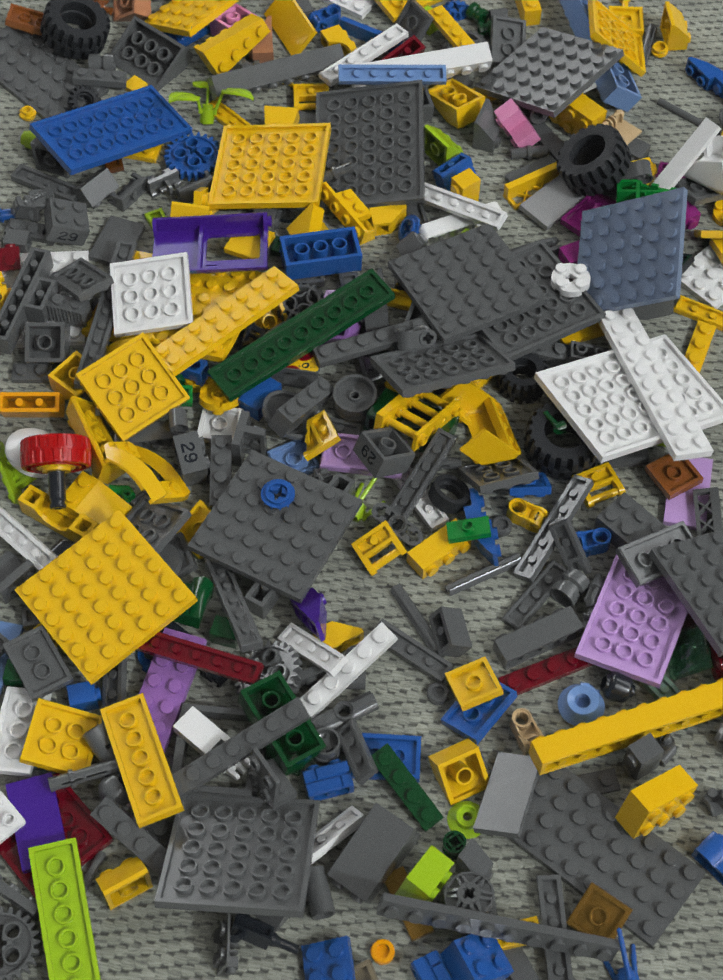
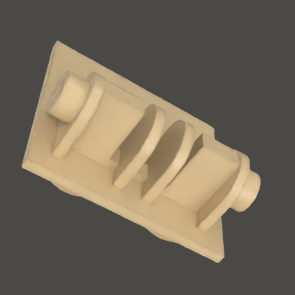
M616 110L602 124L616 128L628 145L642 131L623 119L625 114L623 110Z

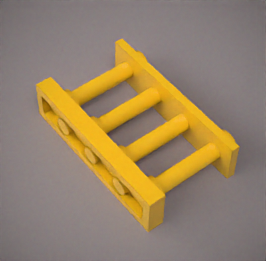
M420 393L410 398H403L399 394L376 413L373 429L393 427L413 438L411 449L415 452L420 446H424L427 443L428 439L436 433L438 428H442L453 417H457L460 414L462 397L458 396L450 403L433 393ZM425 398L444 409L438 412L418 400ZM414 407L432 417V419L428 422L411 413L408 409ZM403 417L422 428L415 431L396 419Z

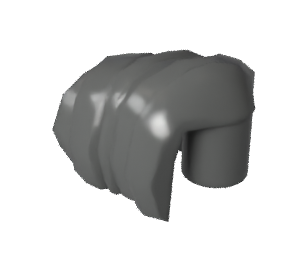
M710 788L702 798V802L707 806V810L712 817L723 813V789L716 790L715 788Z

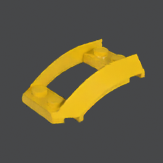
M129 441L107 442L101 447L102 453L106 454L104 462L106 464H115L123 469L135 481L141 491L148 493L151 498L148 501L150 505L182 502L188 499L190 490L173 466L158 454L136 446ZM146 464L155 469L165 481H159Z

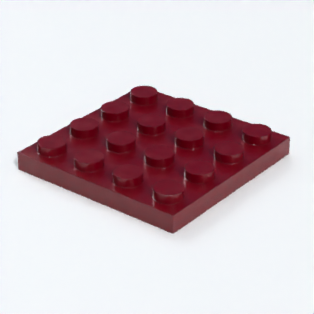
M66 787L56 790L65 837L66 839L76 837L82 867L95 857L99 851H102L114 842L107 830L90 815L92 812L72 788ZM14 833L0 844V855L36 899L32 872L25 874L22 872Z

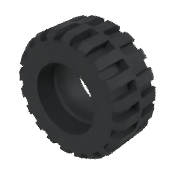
M50 0L46 4L40 30L44 41H47L46 44L53 48L57 54L60 53L66 58L71 57L73 60H78L79 58L87 60L89 54H100L102 52L111 25L107 12L104 8H101L97 1ZM67 23L76 24L85 30L73 28Z
M597 124V126L589 125L588 128H582L578 133L572 134L570 139L563 143V148H560L558 152L559 156H557L556 167L562 179L573 193L581 196H595L597 193L600 195L605 190L612 189L613 185L618 184L621 178L625 177L627 169L630 167L631 153L616 128L604 124Z
M553 402L550 405L546 403L541 406V409L538 408L533 412V416L529 418L526 427L524 451L527 452L526 457L529 462L532 461V466L536 470L540 468L541 472L545 473L546 476L551 474L554 479H558V476L563 477V480H570V477L574 474L582 473L597 465L598 459ZM547 410L557 422L565 421L567 425L565 430L577 436L582 444L574 448H561L552 444L546 437L553 432L552 424L543 412Z

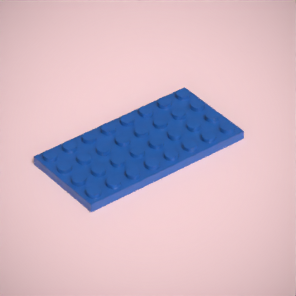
M152 85L30 123L29 130L71 176L170 142L171 140H176L177 137H183L184 133L190 135L193 128Z

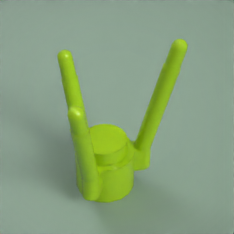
M373 477L359 497L364 483L361 482L354 496L364 500L377 478ZM362 503L353 521L356 523L360 520L365 522L368 516L372 514V509L366 512V506Z

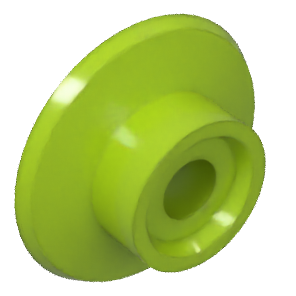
M461 801L453 805L447 815L449 829L461 832L466 839L479 836L481 833H475L473 827L480 805L472 801ZM468 815L471 817V820L466 821L463 817Z

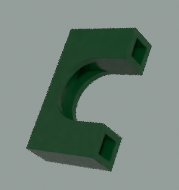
M388 388L383 391L366 414L364 430H374L376 413L398 396V392ZM423 403V404H425V405H427V406L433 408L434 410H436V411H438V412L441 411V409H438V408H436V407H433V406H431V405H428V404H426V403ZM414 407L408 409L411 413L428 422L432 419V417ZM459 416L453 417L441 429L454 435L457 430ZM398 417L396 420L399 421V420H407V419H405V418H403V417H400V418ZM433 436L428 439L424 446H420L419 452L423 453Z

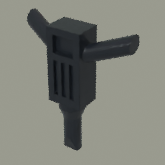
M236 913L231 922L230 941L232 943H238L243 940L267 950L268 946L279 947L296 955L300 947L293 942L281 938L274 932L275 927L250 917V914Z

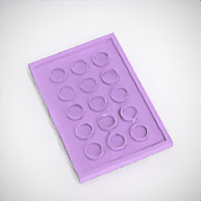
M616 554L574 658L610 671L619 672L634 680L660 688L688 611L664 576L636 588Z

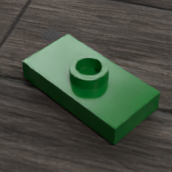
M488 516L446 522L449 544L491 537Z

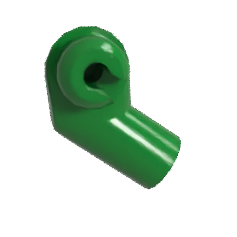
M109 484V488L126 502H131L135 499V492L129 485Z

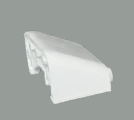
M723 135L715 136L703 151L704 156L699 161L693 163L684 174V177L723 195Z

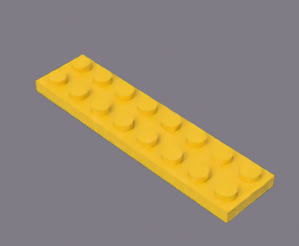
M273 266L154 348L167 364L170 372L177 376L297 293L299 286L277 267Z

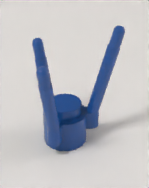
M617 928L624 967L617 969L618 974L616 975L609 961H603L612 980H640L637 971L635 944L630 946L631 967L629 966L622 930Z

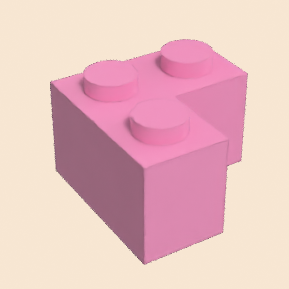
M512 98L494 111L497 116L495 119L497 124L501 128L503 127L508 137L511 135L512 139L510 141L515 148L527 147V145L532 147L541 140L527 116Z

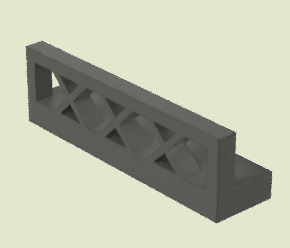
M718 487L693 490L697 536L702 535L707 529L711 532L721 530L723 533ZM710 495L711 499L704 505L698 501V496ZM705 511L713 516L707 523L700 519V516Z

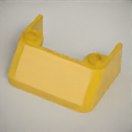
M474 383L453 385L439 396L450 403L456 397H462L460 404L462 409L458 415L459 422L468 425L472 439L459 449L470 457L475 464L483 466L513 460L521 454L502 406L495 398Z

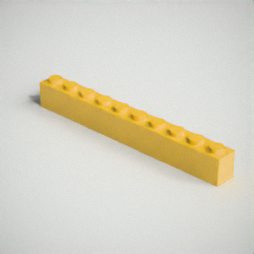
M723 678L708 685L701 684L696 689L682 690L674 696L661 697L652 703L639 704L636 708L630 710H620L608 717L601 716L589 723L582 722L567 730L560 729L554 734L545 737L538 736L531 741L528 753L539 775H543L626 748L649 733L654 738L722 717Z

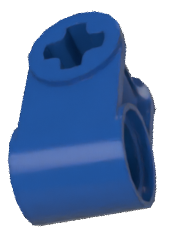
M336 4L328 5L311 12L308 20L319 34L324 29L340 25L341 8Z
M606 528L576 532L586 557L603 554L609 550L611 533Z

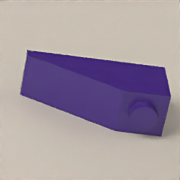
M312 587L301 603L292 599L290 601L296 617L322 642L326 637L327 611L324 605L327 602L321 592L318 593Z

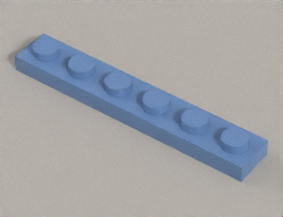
M338 64L339 84L381 85L422 80L423 85H446L447 82L446 65Z

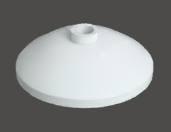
M24 428L13 432L5 444V454L10 464L27 476L48 478V474L30 473L22 470L20 442L29 436L50 433L36 428Z

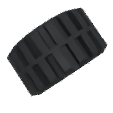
M529 353L513 360L515 362V371L497 376L499 392L503 393L505 399L510 397V401L513 403L517 400L518 404H522L523 401H526V404L531 403V399L535 402L544 393L543 389L534 379L536 372L548 369V365L544 363L545 360L542 357L539 358V354ZM526 374L531 378L520 379L515 377L514 375Z

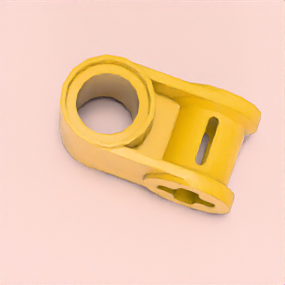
M514 498L509 502L506 517L512 523L524 527L531 532L538 533L543 520L548 517V512L541 506L534 505L521 498Z

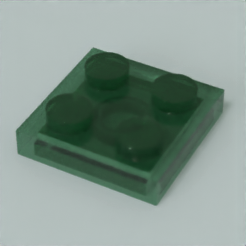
M698 626L683 631L679 635L668 664L669 676L672 680H678L713 668L710 644Z

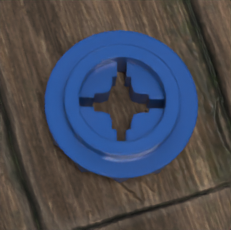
M451 0L450 2L447 1L443 7L455 21L466 18V10L469 5L465 1Z
M410 214L402 220L398 229L399 241L412 231L419 234L421 225L419 224L420 219L417 216Z
M271 480L261 490V498L264 505L269 506L271 510L273 508H278L279 510L283 507L289 508L290 503L294 502L295 489L286 480ZM282 490V497L279 496L278 499L275 500L274 494H278V492Z

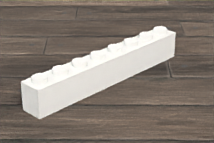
M488 42L362 63L361 65H446V78H451L459 74L468 75L476 71L485 72L490 69L493 60ZM351 84L352 88L365 87V86H373V85H380V84Z

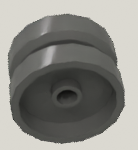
M351 374L341 378L333 389L334 413L337 419L364 425L367 412L377 400V388L368 377L360 374Z

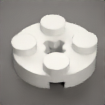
M559 263L552 272L551 286L554 290L556 288L560 291L562 296L578 297L582 295V292L589 289L591 277L584 264Z

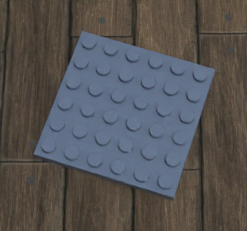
M685 187L582 211L577 264H584L587 267L591 277L587 292L603 311H618L680 299L688 190Z

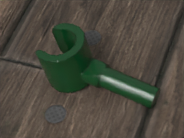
M547 410L543 412L545 417L551 422L553 432L556 435L566 433L567 425L565 421L557 422Z

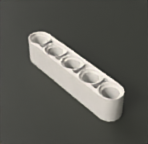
M490 202L486 204L491 207L502 210L497 202ZM452 214L422 224L418 235H424L428 241L427 246L458 235L465 228L471 230L481 225Z

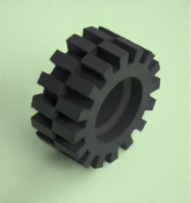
M84 85L76 86L68 96L67 105L69 106L67 109L70 111L80 108L77 99L80 97L87 98L90 104L101 101V97L98 98L99 93H94L95 89L93 87L90 90L89 85H86L85 88Z

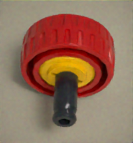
M70 433L40 434L22 439L20 442L22 470L30 473L48 474L49 508L52 510L65 509V474L83 471L91 467L92 452L90 439L84 435Z

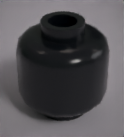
M611 671L603 676L600 690L603 691L605 698L623 703L629 697H633L635 685H633L632 678L619 672Z

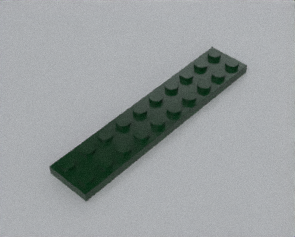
M371 268L207 371L208 375L229 402H232L313 351L314 348L321 346L395 299V293Z

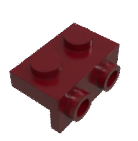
M6 244L4 248H0L1 272L21 270V249L19 246Z

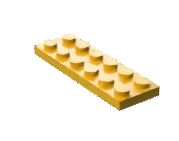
M138 694L100 709L138 827L142 828L185 811L144 694Z

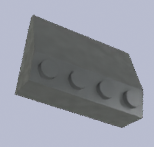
M136 16L133 17L110 54H115L117 67L131 76L136 75L147 82L148 86L152 85L157 91L161 90L183 72L194 56L187 47Z

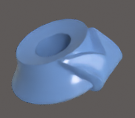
M581 681L580 684L568 686L561 692L558 698V710L565 721L576 726L582 722L589 723L603 716L605 703L599 689H595L589 683Z

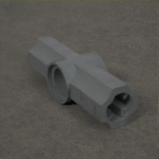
M368 691L349 701H340L335 705V708L310 720L316 730L322 727L337 730L351 718L356 721L378 710L379 706L373 693ZM342 712H347L350 715H348L347 717H342L339 714Z

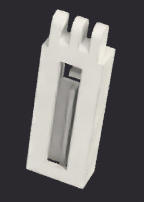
M193 706L173 725L174 732L202 756L214 747H217V744L220 745L230 739L226 733ZM250 759L242 760L223 772V774L227 773L234 780L238 781L241 777L235 770L237 769L240 773L244 774L247 770L242 763L250 768Z

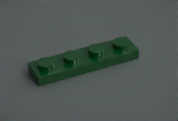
M388 743L372 754L377 769L425 832L444 818Z

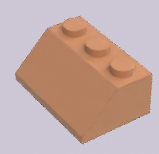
M113 0V19L115 22L131 21L134 16L144 21L151 14V0Z

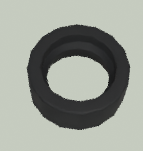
M443 474L437 476L428 491V497L430 502L440 511L456 514L463 510L470 499V491L468 486L459 478ZM441 489L452 492L458 499L449 498Z

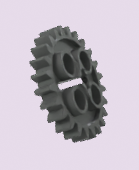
M267 640L266 646L263 645V649L252 650V654H244L247 659L263 663L264 668L259 681L280 670L290 688H298L295 681L302 680L298 674L303 672V669L300 667L303 662L299 659L300 655L291 645L288 646L284 641L280 643L278 640H275L272 644ZM239 681L234 684V687L238 690L236 692L238 695L240 690L250 686Z
M0 906V927L4 926L2 940L5 943L2 946L3 967L0 968V980H14L13 978L15 977L23 980L21 973L30 974L28 966L37 965L33 957L41 956L40 951L35 949L42 946V942L37 940L41 934L39 930H35L37 928L36 923H30V915L23 917L24 913L21 909L15 914L13 907H10L8 912L5 913L4 908ZM12 930H20L16 937L9 938V933ZM12 954H19V958L15 962H8Z

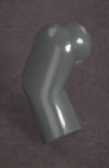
M670 733L659 737L660 746L664 750L659 763L662 767H665L677 752L674 738Z

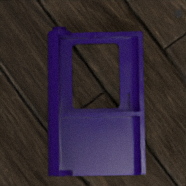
M267 212L159 217L152 220L154 235L152 257L187 252L190 274L268 270L269 227H272V216H268ZM260 236V257L257 259L206 260L207 243L210 238Z

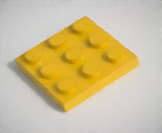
M38 698L19 762L60 774L67 773L69 769L74 771L91 766L94 753L82 735L102 723V716Z

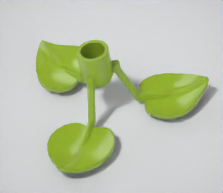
M206 81L192 82L193 87L207 88L206 104H202V107L200 96H196L193 93L172 92L168 98L169 104L174 101H196L198 113L200 114V123L214 124V115H217V110L224 94L242 96L254 101L252 93L247 89L227 88L221 90L216 106L213 108V105L209 104L210 90Z

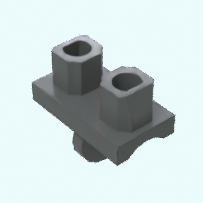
M167 168L162 171L160 176L155 177L151 175L146 178L152 198L166 192L170 196L174 194V183H178V186L182 185L179 171L176 168L173 170Z

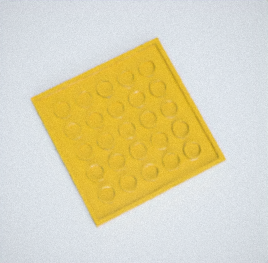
M331 123L224 126L208 199L210 209L307 208L311 203L319 207L330 141Z
M120 510L15 589V592L91 685L198 601L196 596Z

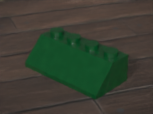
M279 670L240 690L238 702L253 725L294 700L296 696ZM309 719L265 747L285 776L305 766L327 746Z

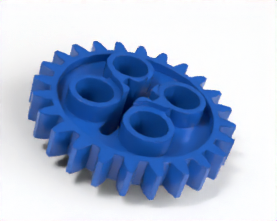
M190 132V136L184 133L183 138L177 137V141L171 140V145L167 144V149L164 150L166 168L171 170L176 168L179 171L180 179L183 180L187 177L188 181L191 178H194L195 181L199 177L201 179L204 178V171L208 170L209 175L211 172L214 173L220 146L218 145V140L214 141L213 137L207 138V134L200 136V132L197 135H193Z

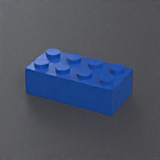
M355 226L280 236V255L284 272L292 280L362 270V252Z

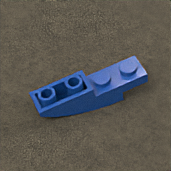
M689 57L685 68L686 73L692 76L700 87H703L706 91L713 89L714 93L723 99V71L708 62Z
M474 488L469 489L472 505L464 506L466 519L486 516V511H481V508L485 507L483 495H479L478 491ZM489 519L491 537L473 541L480 553L491 564L499 566L498 557H502L500 544L495 545V540L499 539L497 527H492V521Z

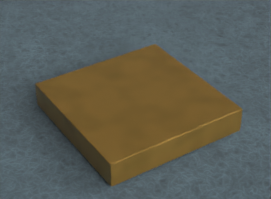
M591 882L566 924L578 932L615 939L618 935L617 928L622 929L633 909Z

